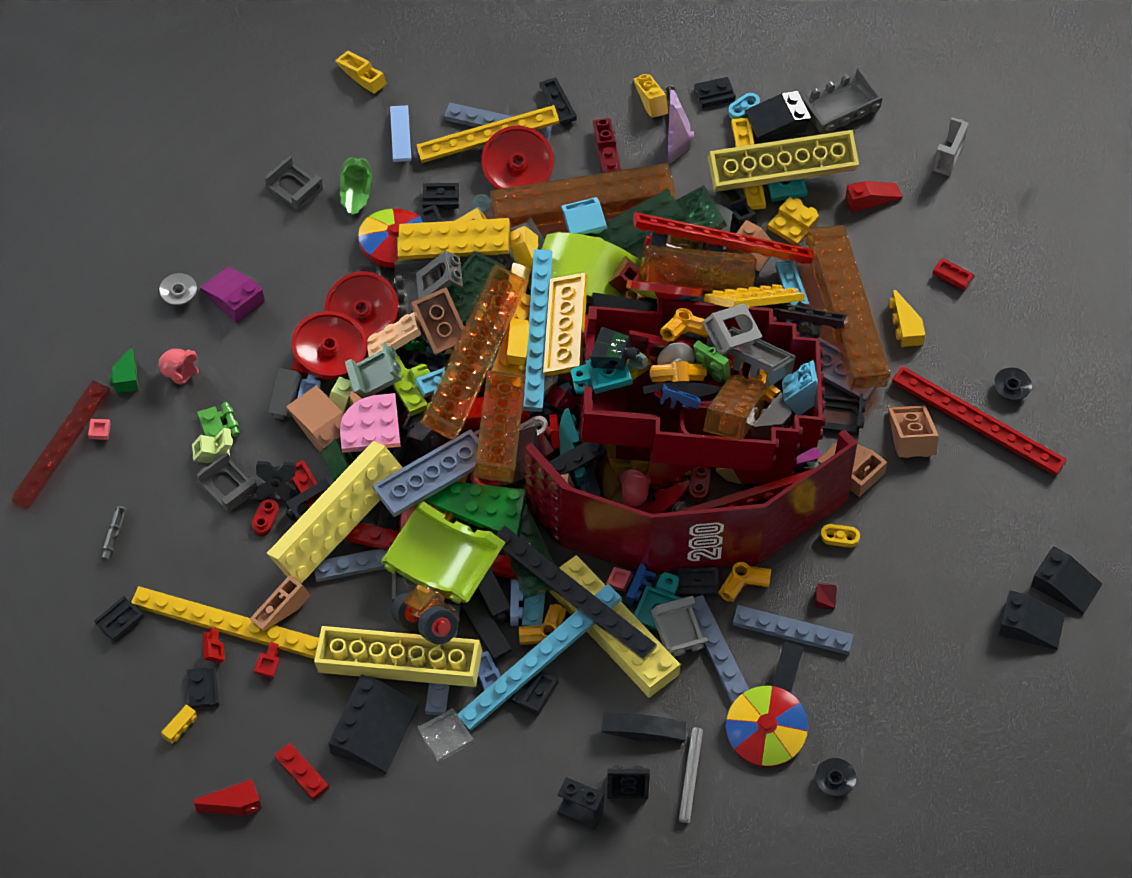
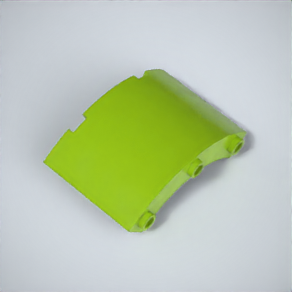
M561 232L547 234L541 249L553 251L551 279L586 273L588 276L586 303L590 304L593 292L626 297V292L621 294L608 283L625 256L640 267V270L644 265L637 257H634L620 247L604 241L600 237ZM532 275L527 286L530 290L532 283Z
M420 502L381 562L385 564L384 568L391 573H399L421 586L422 590L428 594L436 593L451 599L457 604H460V602L468 603L505 542L490 531L477 530L474 533L469 526L457 521L453 524L445 520L446 515L427 503Z

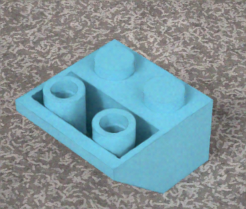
M597 197L561 206L565 225L569 233L582 235L588 233L597 234L607 229L603 211Z
M813 360L803 364L796 372L788 374L782 380L784 402L796 415H802L814 406L818 382L816 366Z

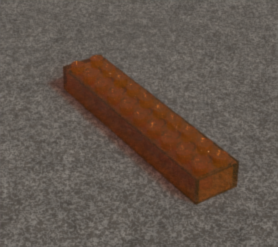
M664 163L491 190L490 205L493 219L509 218L510 228L527 222L530 217L536 226L565 222L561 207L563 205L597 197L603 215L606 216L675 205L676 190L669 164Z
M845 225L809 228L805 243L807 248L811 249L813 255L812 266L826 311L849 315L848 323L844 329L831 328L850 390H859L872 387H887L891 375L890 368Z
M497 264L493 266L426 407L420 424L451 440L459 435L529 282L528 280Z

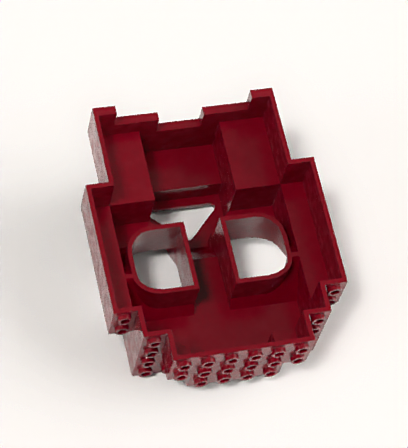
M666 299L658 300L657 312L589 306L584 365L587 360H590V355L601 327L628 335L629 330L662 337L660 334L661 328L675 316L676 311L680 308L689 310L693 316L706 319L712 313L728 309L729 307L713 303ZM747 307L762 335L760 340L796 356L791 374L796 372L803 364L809 363L812 360L816 366L818 384L814 406L802 415H796L791 410L792 415L789 428L771 427L769 439H750L751 430L749 428L752 421L757 420L761 411L767 409L770 403L760 395H753L746 391L751 364L744 362L742 369L735 370L732 373L734 383L726 385L722 382L689 381L691 383H704L723 387L722 392L699 397L700 400L715 399L716 406L699 405L698 409L692 408V410L683 407L682 403L678 400L675 407L670 408L672 402L670 397L664 401L663 405L660 404L661 391L642 395L640 387L659 384L652 382L650 377L651 366L649 370L632 380L633 384L597 394L592 391V387H586L582 383L584 393L581 394L579 442L616 445V459L648 461V475L676 478L698 466L733 469L741 483L763 485L794 475V468L792 467L796 466L797 456L812 448H817L818 440H822L823 428L821 426H825L826 414H822L825 411V401L822 400L825 387H821L824 383V373H821L824 361L820 360L823 356V347H820V339L799 337L800 332L796 331V323L776 322L772 308ZM735 317L723 321L728 330H730L731 326L741 330ZM707 337L703 339L704 343L707 341ZM783 379L773 384L781 392H783Z

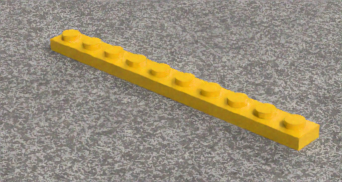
M138 586L132 599V603L142 610L208 629L211 627L216 628L219 632L267 646L270 645V642L278 643V648L308 658L315 659L319 638L275 625L263 631L248 617Z

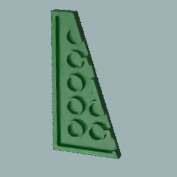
M454 482L421 502L437 507L441 512L454 514L456 518L477 527L494 531V534H497L505 525L518 535L526 493L525 489Z

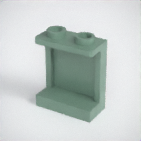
M385 342L381 343L383 350L358 363L352 359L345 362L353 391L362 399L372 396L402 380L400 375L402 370L395 358L397 356L396 351Z

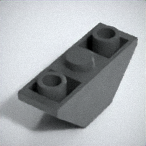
M783 393L773 398L768 408L761 411L759 418L752 421L749 428L751 430L750 439H769L771 427L789 428L792 412L790 407L784 402Z

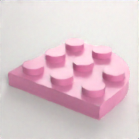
M395 393L363 398L346 411L340 425L342 453L363 451L373 441L386 446V448L400 447Z

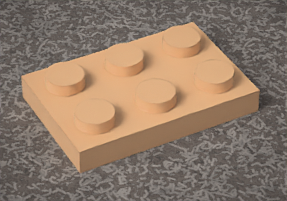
M414 312L410 315H404L394 324H389L378 334H372L367 339L369 357L383 350L381 346L383 342L396 350L420 336V325Z

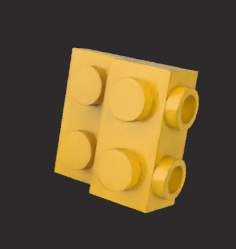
M789 197L779 208L778 214L770 221L767 229L794 246H798L818 224L819 214L815 208L805 207L800 199Z

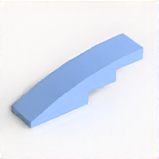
M408 105L390 106L393 162L411 161Z

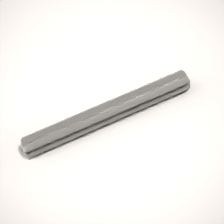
M696 727L692 729L679 814V821L681 823H689L703 734V730Z

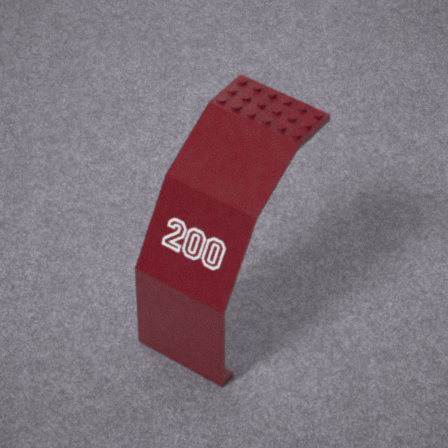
M844 429L838 433L836 451L833 456L764 504L650 514L572 488L538 449L530 443L525 447L524 456L526 509L532 515H535L539 525L543 529L546 528L550 532L549 534L553 541H558L562 547L636 572L640 564H643L647 571L653 572L656 575L663 574L664 572L669 574L677 573L678 568H733L737 562H745L749 566H756L847 503L858 443Z

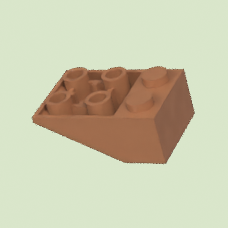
M837 443L816 461L819 465L835 454ZM857 444L849 490L858 497H861L885 474L887 461L873 450Z

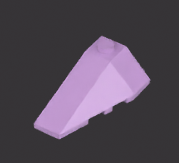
M674 90L670 92L668 163H673L690 149V142H694V131H690V122Z

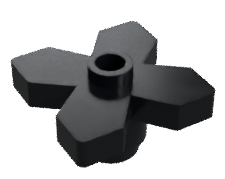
M258 461L256 464V475L264 480V482L257 486V499H270L275 492L284 501L295 497L296 487L289 480L296 474V463L284 462L281 466L273 467L269 461Z

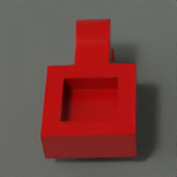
M211 627L210 633H203L204 660L221 664L225 661L224 644L218 640V629Z
M270 642L267 654L260 653L254 669L255 674L274 679L280 664V658L277 657L280 650L278 643Z

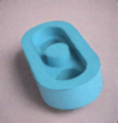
M747 93L734 101L729 106V117L731 119L745 118L744 111L759 104V96L754 93Z

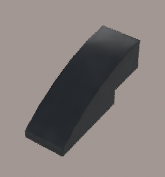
M738 188L716 192L722 205L733 212L732 221L738 229L741 228L746 220L757 225L756 213L749 207L747 198Z

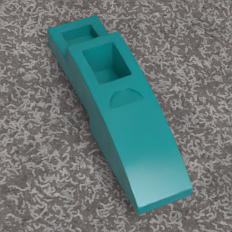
M569 408L564 410L559 427L560 455L580 445L579 431L575 429L577 425L574 414H570ZM582 467L572 473L576 486L584 485L586 471Z

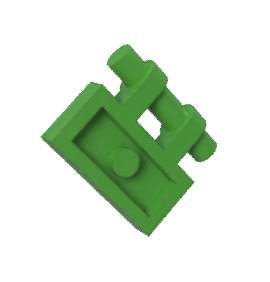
M228 402L221 404L223 410L217 412L216 406L197 412L205 436L215 437L223 428L230 429L233 437L240 435L238 422L235 421L233 417L234 411ZM226 419L228 424L223 426L221 420Z

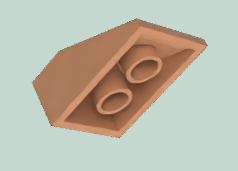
M447 287L411 302L414 314L434 355L469 340Z
M317 386L285 407L319 453L334 439H341L340 425L344 413Z
M926 406L888 408L894 445L899 457L910 458L937 455L939 435Z

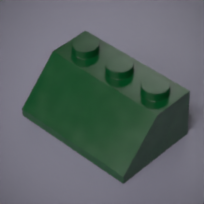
M334 439L321 452L334 482L363 451L342 453L341 439Z

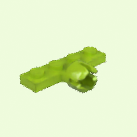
M397 355L395 358L402 370L400 372L402 380L392 386L410 416H413L428 409V404L415 383L416 378L431 372L429 369H426L428 367L425 364L407 369Z

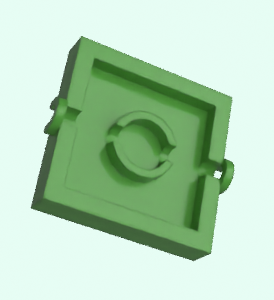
M698 340L693 345L696 364H703L707 373L714 380L727 385L731 381L729 359L716 352L715 347H708Z

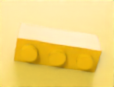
M185 705L161 732L162 737L172 745L174 742H177L181 734L188 730L189 725L196 721V711Z

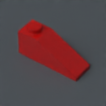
M862 181L847 185L845 195L851 212L903 198L897 183Z
M252 779L193 800L196 812L250 815L262 809Z

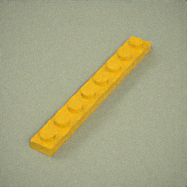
M552 105L417 144V149L421 162L424 163L483 146L494 133L509 126H525L539 130L560 123L555 106Z

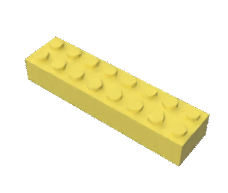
M853 130L710 151L707 157L714 192L856 171L859 166Z
M373 441L267 552L268 556L287 577L291 575L298 582L302 583L380 501V498L373 491L372 485L403 467L386 446Z
M577 555L559 567L593 595H596L606 586ZM546 585V589L571 615L578 610ZM619 602L612 610L657 644L656 649L645 661L641 660L597 624H594L587 632L650 698L680 675V663L622 602Z
M322 626L314 663L318 673L361 676L362 674L371 678L476 687L482 647L480 640L452 638L445 644L437 645L427 641L418 634Z

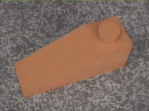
M289 575L254 613L250 620L265 631L296 612L311 595L300 582Z

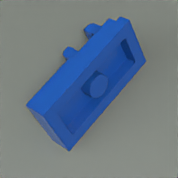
M663 384L660 404L663 405L664 401L670 397L672 401L670 408H674L678 400L687 409H698L700 405L699 397Z
M640 564L626 596V605L632 608L636 601L639 602L642 597L643 591L640 590L641 587L646 588L647 585L652 587V583L646 580L651 579L655 581L656 574L647 571L643 564Z

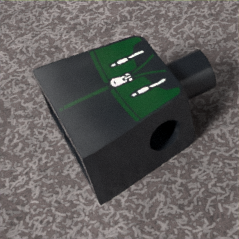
M601 327L590 355L592 367L623 369L628 359L638 360L640 350L632 348L628 335Z

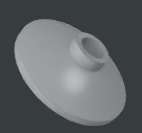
M176 273L169 275L162 281L159 291L165 302L171 305H183L194 298L197 292V285L191 276Z
M672 343L659 353L657 365H666L678 361H687L689 364H694L695 355L689 345L685 343Z

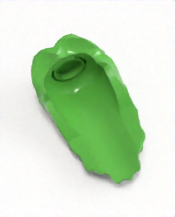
M348 158L340 172L339 195L341 197V204L347 209V213H350L352 216L358 214L360 209L367 206L373 177L371 166L363 158Z

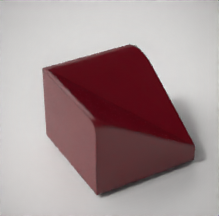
M817 584L815 608L835 609L837 585Z

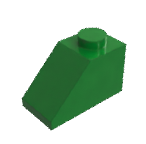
M129 349L112 367V375H109L110 385L114 386L116 393L139 390L136 358L133 349Z

